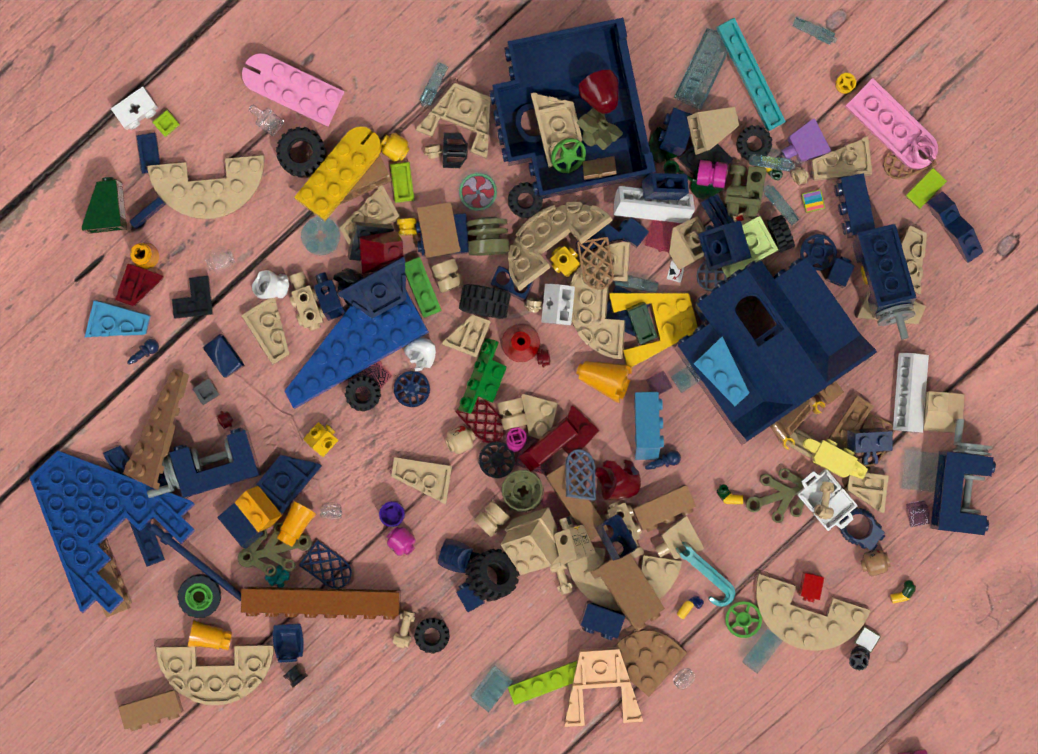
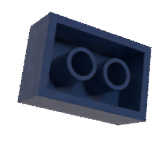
M864 173L842 177L837 180L836 185H834L835 196H839L840 200L838 212L840 216L843 215L844 223H842L843 234H847L848 239L856 237L858 232L875 229Z

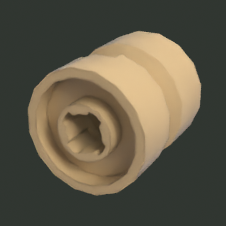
M455 259L431 267L435 278H439L437 284L441 293L464 285L461 274L457 273L458 266Z
M522 398L497 403L499 412L503 415L501 421L504 430L528 424L526 414L522 413L524 409Z
M493 500L485 507L486 512H480L474 519L491 537L499 530L498 525H504L510 518Z

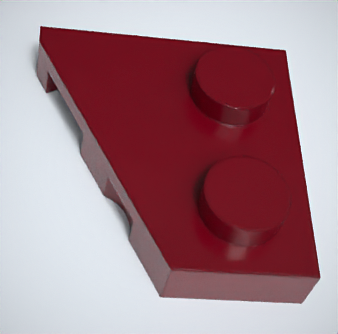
M127 264L115 300L135 307L163 280L164 276Z
M573 405L570 407L567 418L578 430V435L562 447L568 455L574 450H582L600 431ZM573 453L571 455V458L573 459L576 456V454Z

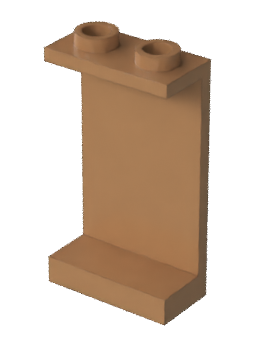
M631 554L614 561L611 558L591 572L594 579L602 578L631 624L626 628L628 632L634 629L636 632L646 626V621L649 619L654 621L661 616L659 612L665 609Z

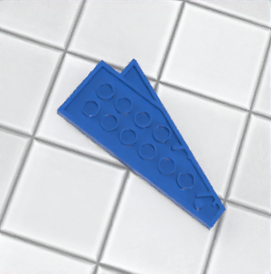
M407 290V300L374 318L369 317L360 309L350 306L286 388L285 393L294 409L429 333Z

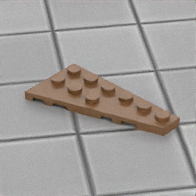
M175 368L169 374L167 383L159 395L155 408L151 411V416L143 428L142 435L135 445L132 456L126 463L123 474L156 490L160 486V483H157L159 473L163 474L164 466H162L163 458L168 455L175 430L173 421L175 416L179 415L180 408H178V403L184 397L189 378L188 374Z

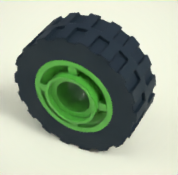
M197 574L190 576L181 584L178 590L177 600L179 601V607L190 617L205 618L210 616L220 604L221 589L207 575ZM195 592H203L205 599L197 601L194 597Z

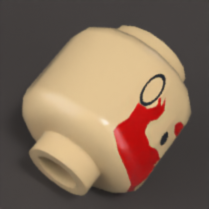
M459 426L447 433L445 442L450 452L461 454L472 449L475 435L471 429L468 430L465 426Z

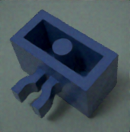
M885 428L847 430V449L855 453L864 452L862 456V464L868 465V458L870 456L872 457V463L878 464L876 452L893 451V431Z

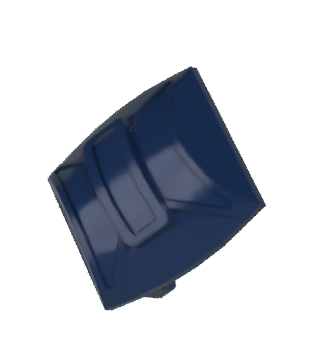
M445 539L439 554L438 564L450 571L465 573L469 569L467 565L470 559L480 553L473 552V548L465 543L453 539Z
M301 623L274 625L273 645L278 663L296 662L299 657H303L304 638Z

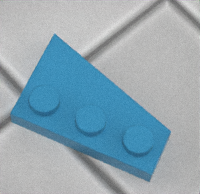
M94 300L84 338L147 334L151 315Z
M723 336L694 363L734 406L750 393Z

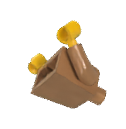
M812 397L770 426L779 440H783L782 446L784 449L789 450L786 446V441L788 440L795 445V441L792 438H788L787 434L791 436L812 410L815 414H821L822 412L818 410L817 405L825 408L824 402H816V398Z

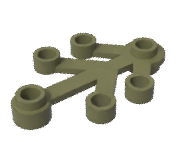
M786 468L779 471V478L782 480L788 479L798 486L789 488L772 479L768 474L762 475L760 477L762 485L770 486L780 492L762 498H748L746 508L750 512H758L763 505L782 500L777 511L772 514V520L776 523L783 521L784 513L793 496L797 495L804 487L801 482L804 479L790 473ZM784 470L788 472L786 478L781 476V472ZM765 476L769 477V483L767 484L763 483ZM811 478L809 481L806 482V484L811 482L814 478ZM800 498L797 504L790 509V513L794 517L802 515V508L805 504ZM751 501H756L757 506L755 508L750 507ZM796 507L800 510L798 515L793 514V509ZM777 513L781 515V519L779 521H776L774 519V516Z
M278 522L275 524L274 533L265 548L257 551L262 540H265L268 536L266 529L263 530L265 532L263 537H259L249 548L242 549L239 552L238 562L245 568L255 566L268 577H273L277 573L275 566L272 564L266 565L258 560L267 557L283 566L286 571L291 572L295 569L294 561L285 559L278 554L297 548L301 551H308L312 547V540L308 535L302 534L293 547L285 543L276 545L278 542L277 536L279 535L277 528L283 524ZM302 539L307 540L306 544L301 545L300 541ZM249 554L250 559L244 560V556ZM291 562L292 567L286 568V564ZM268 568L274 569L271 574L267 573Z

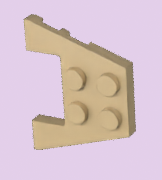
M454 83L423 122L419 124L416 131L433 137L439 120L443 119L477 133L470 152L487 159L491 99L487 95Z

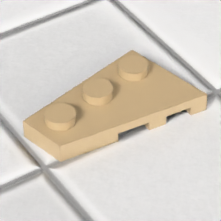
M868 136L812 160L813 180L838 179L864 173V176H871L872 166Z
M383 185L379 186L377 191L365 201L363 206L358 211H355L340 227L349 246L355 222L390 225L401 219Z
M908 225L901 239V245L915 293L921 294L920 285L921 277H923L922 265L923 257H925L927 233Z

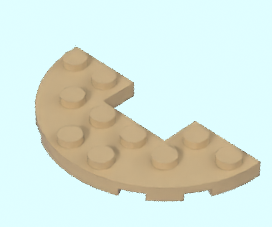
M264 155L225 159L227 178L189 181L186 162L147 167L154 189L168 206L189 217L215 219L234 213L252 198L263 176Z
M566 202V205L558 207L553 205L533 215L516 233L517 237L513 245H510L508 253L509 273L519 291L550 268L549 264L541 256L545 251L569 233H572L581 244L613 221L611 216L599 207L583 205L582 202Z
M630 242L610 244L614 267L613 281H628ZM601 249L597 255L603 259L607 252ZM593 254L589 255L586 259L590 261ZM608 255L605 261H607L610 264V258ZM595 257L591 263L598 266L601 260ZM583 261V266L585 268L588 263L586 261ZM604 262L600 266V269L604 272L609 268ZM580 265L570 286L575 287L571 321L578 335L587 345L605 356L623 359L625 320L606 319L608 287L601 290L589 287L584 281ZM589 265L586 271L593 274L596 268ZM610 269L607 274L610 275L611 277H612V270ZM597 271L594 277L600 280L604 274ZM585 273L586 280L588 281L590 276ZM605 276L602 282L607 285L611 279ZM593 278L589 282V284L593 287H595L598 283ZM599 284L597 288H601L604 286L602 284Z
M594 547L596 554L567 563L573 581L587 598L600 606L622 611L602 578L594 579L591 574L593 570L603 564L605 549ZM643 555L641 571L660 599L674 584L682 561Z
M758 574L756 599L762 619L778 638L796 648L820 651L839 646L852 638L861 629L870 613L869 609L835 598L831 600L827 616L791 605L796 589L795 585Z
M274 645L234 646L235 665L197 666L196 647H156L161 671L169 681V684L178 693L200 704L224 705L240 700L259 686L271 666Z

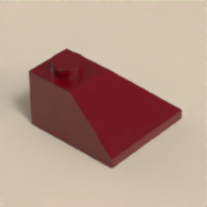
M397 231L359 237L362 274L375 272L404 256L403 240Z

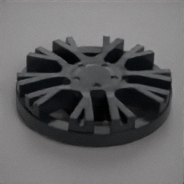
M492 442L481 450L479 465L487 476L502 478L512 471L515 465V455L505 443ZM497 445V452H493L491 446ZM501 446H504L502 454L499 453ZM486 449L492 453L491 456L485 452ZM509 450L511 456L507 458L504 457V452ZM482 455L488 456L489 460L482 462ZM505 459L512 460V464L504 463ZM490 462L491 466L484 469L483 466ZM503 465L510 467L506 473L502 469ZM491 467L495 468L494 475L488 473ZM499 467L501 469V475H498L497 468Z

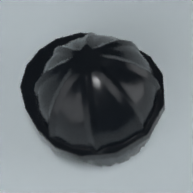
M349 268L333 276V280L338 282L337 291L364 278L362 274ZM344 299L348 306L353 307L351 303Z

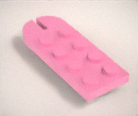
M255 54L246 61V66H251L261 71L259 75L243 67L242 80L249 90L326 127L329 126L344 91L267 54Z
M873 78L845 106L907 167L922 169L935 160L938 153V145L935 138ZM918 150H920V151H921L924 155H926L929 159H927V160L924 159V158L918 153Z

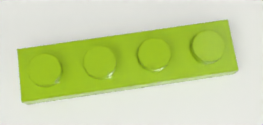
M577 660L508 686L514 705L573 684Z

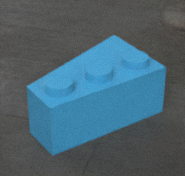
M635 392V460H658L660 447H664V436H660V429H663V417H659V410L663 409V401L659 399V392Z

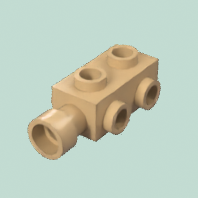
M304 272L289 276L291 284L295 287L290 300L293 308L297 307L299 314L296 317L299 325H303L304 329L309 328L310 331L320 328V323H323L322 318H325L321 307L317 305L316 300H318L315 289H312L310 285L306 286ZM302 294L307 295V300L304 302L300 299ZM309 312H312L314 314V318L312 320L307 319V314Z
M620 501L610 504V509L607 510L608 514L605 515L606 520L615 516L619 511L623 512L624 517L622 519L631 531V535L637 544L636 550L630 554L633 558L643 555L644 551L637 542L642 531L639 524H634L632 516H634L631 506H626V503L621 504Z

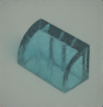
M494 665L472 693L471 698L489 712L513 682V679Z

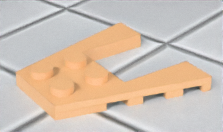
M619 647L579 650L565 718V727L585 726L582 689L621 686L623 723L643 722Z

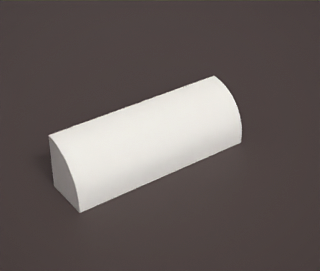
M625 186L618 187L613 213L616 216L684 223L690 220L695 211L693 194H687L680 200L644 199L642 188Z
M899 353L893 430L923 433L929 355Z

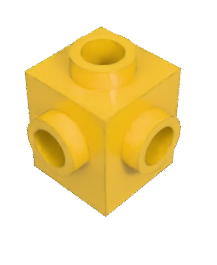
M559 246L552 252L553 256L550 259L553 263L551 266L558 274L562 272L568 278L581 265L577 260L579 255L572 247L568 249L566 246L562 248ZM567 257V261L563 263V259Z
M319 422L303 438L322 457L339 441L333 435L335 431L328 424L324 427Z

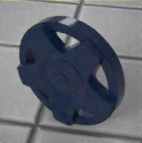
M821 234L808 237L800 249L801 260L805 259V252L808 254L807 259L812 266L816 263L821 266L820 268L814 267L816 271L829 268L837 256L834 242L829 237ZM815 238L813 244L807 243L809 240ZM824 239L827 240L831 245H825ZM833 254L832 260L829 263L828 256Z

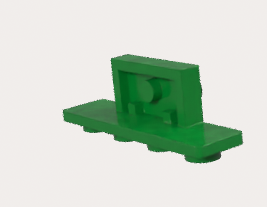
M486 338L482 344L480 355L474 364L473 373L467 382L466 391L460 400L459 411L471 414L478 397L492 403L494 402L507 366L492 360L499 344L498 341Z

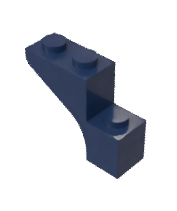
M943 191L927 202L932 215L947 231L967 263L983 253L974 228L960 215L955 202Z
M631 217L629 221L625 219L618 227L621 230L620 232L607 224L588 240L608 237L609 243L620 240L630 242L631 245L637 248L649 231ZM599 240L595 242L601 245L604 240ZM591 242L582 243V244H583L585 247H588ZM593 243L589 249L593 250L598 248V246ZM580 246L581 253H584L585 249Z

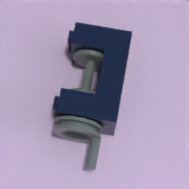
M896 224L858 232L852 247L857 263L862 262L871 292L868 303L872 317L879 319L877 321L878 326L897 323L901 340L907 339L909 336L904 321L916 315L915 311H913V303L917 297Z
M956 419L953 445H957V449H953V452L939 451L930 528L985 535V531L987 532L989 529V520H987L985 515H978L981 514V510L970 509L973 480L984 481L985 477L981 476L992 477V473L995 472L996 462L993 461L994 457H988L992 456V453H988V449H992L993 446L962 443L964 419ZM964 479H965L964 494H963V503H962V508H961L963 482H964Z
M241 427L230 430L231 434L226 435L227 438L224 440L226 451L200 458L196 448L187 447L185 444L174 447V451H169L162 462L168 485L161 486L158 490H148V497L152 498L175 491L176 486L181 490L183 498L262 475L249 431L243 430ZM229 458V464L206 471L203 470L204 465Z

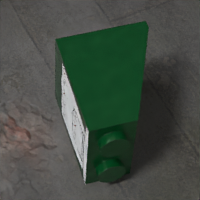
M104 177L102 181L96 182L82 224V231L88 234L127 230L123 185L113 177Z

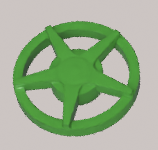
M576 138L561 140L554 147L551 154V162L554 168L562 173H570L578 169L583 161H585L586 150L583 143ZM568 142H576V144L572 148H565L563 146ZM579 146L581 147V156H577L576 153ZM561 147L560 158L555 160L556 153ZM575 160H579L574 166L571 167L572 162H574ZM564 162L566 163V169L559 168L556 164Z
M741 601L733 604L728 609L725 622L728 630L733 635L739 638H748L759 631L762 624V616L754 604ZM738 605H747L744 612L738 613L733 610ZM750 606L756 610L759 619L751 618L748 614ZM732 611L736 616V622L730 626L728 618ZM751 622H759L757 628L749 634L748 626ZM740 626L744 628L746 635L737 634L732 628Z

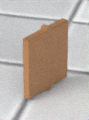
M615 156L584 161V180L615 175Z

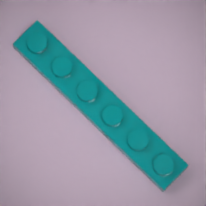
M731 18L717 26L716 29L766 130L771 131L785 123L786 121L735 18Z

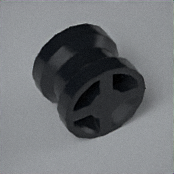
M863 646L853 648L849 658L850 666L859 671L866 669L870 659L869 650Z
M296 664L283 675L285 679L290 681L292 688L308 676L300 670L299 664Z

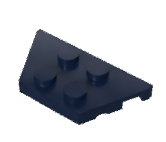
M404 256L338 291L337 294L371 318L407 300Z
M280 455L256 486L262 489L279 512L283 514L322 465Z

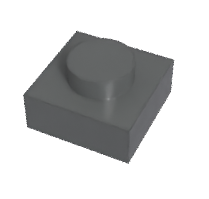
M210 379L193 388L202 405L207 404L220 395Z

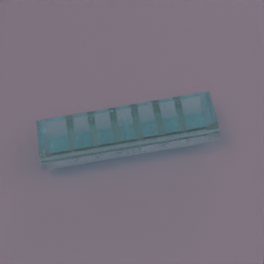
M706 28L674 96L678 101L699 110L702 109L728 54L717 30Z

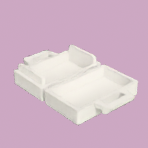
M827 469L823 470L819 475L813 471L801 481L804 487L797 493L798 497L827 531L835 525L843 529L853 520L850 512L857 507V504L841 488V485ZM813 476H815V478L811 482L806 484L807 481H809ZM822 482L834 483V493H830L829 507L833 508L834 514L831 519L827 520L820 519L814 513L815 507L818 504L821 505L823 492L820 491V485H822ZM845 516H849L843 523L839 524V521Z

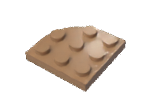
M653 630L630 633L614 646L620 649L630 681L648 697L687 654L671 638Z

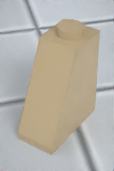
M735 107L697 112L687 116L695 155L712 149L739 126Z

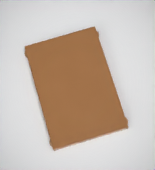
M451 202L417 208L426 258L460 252L461 248L459 247Z

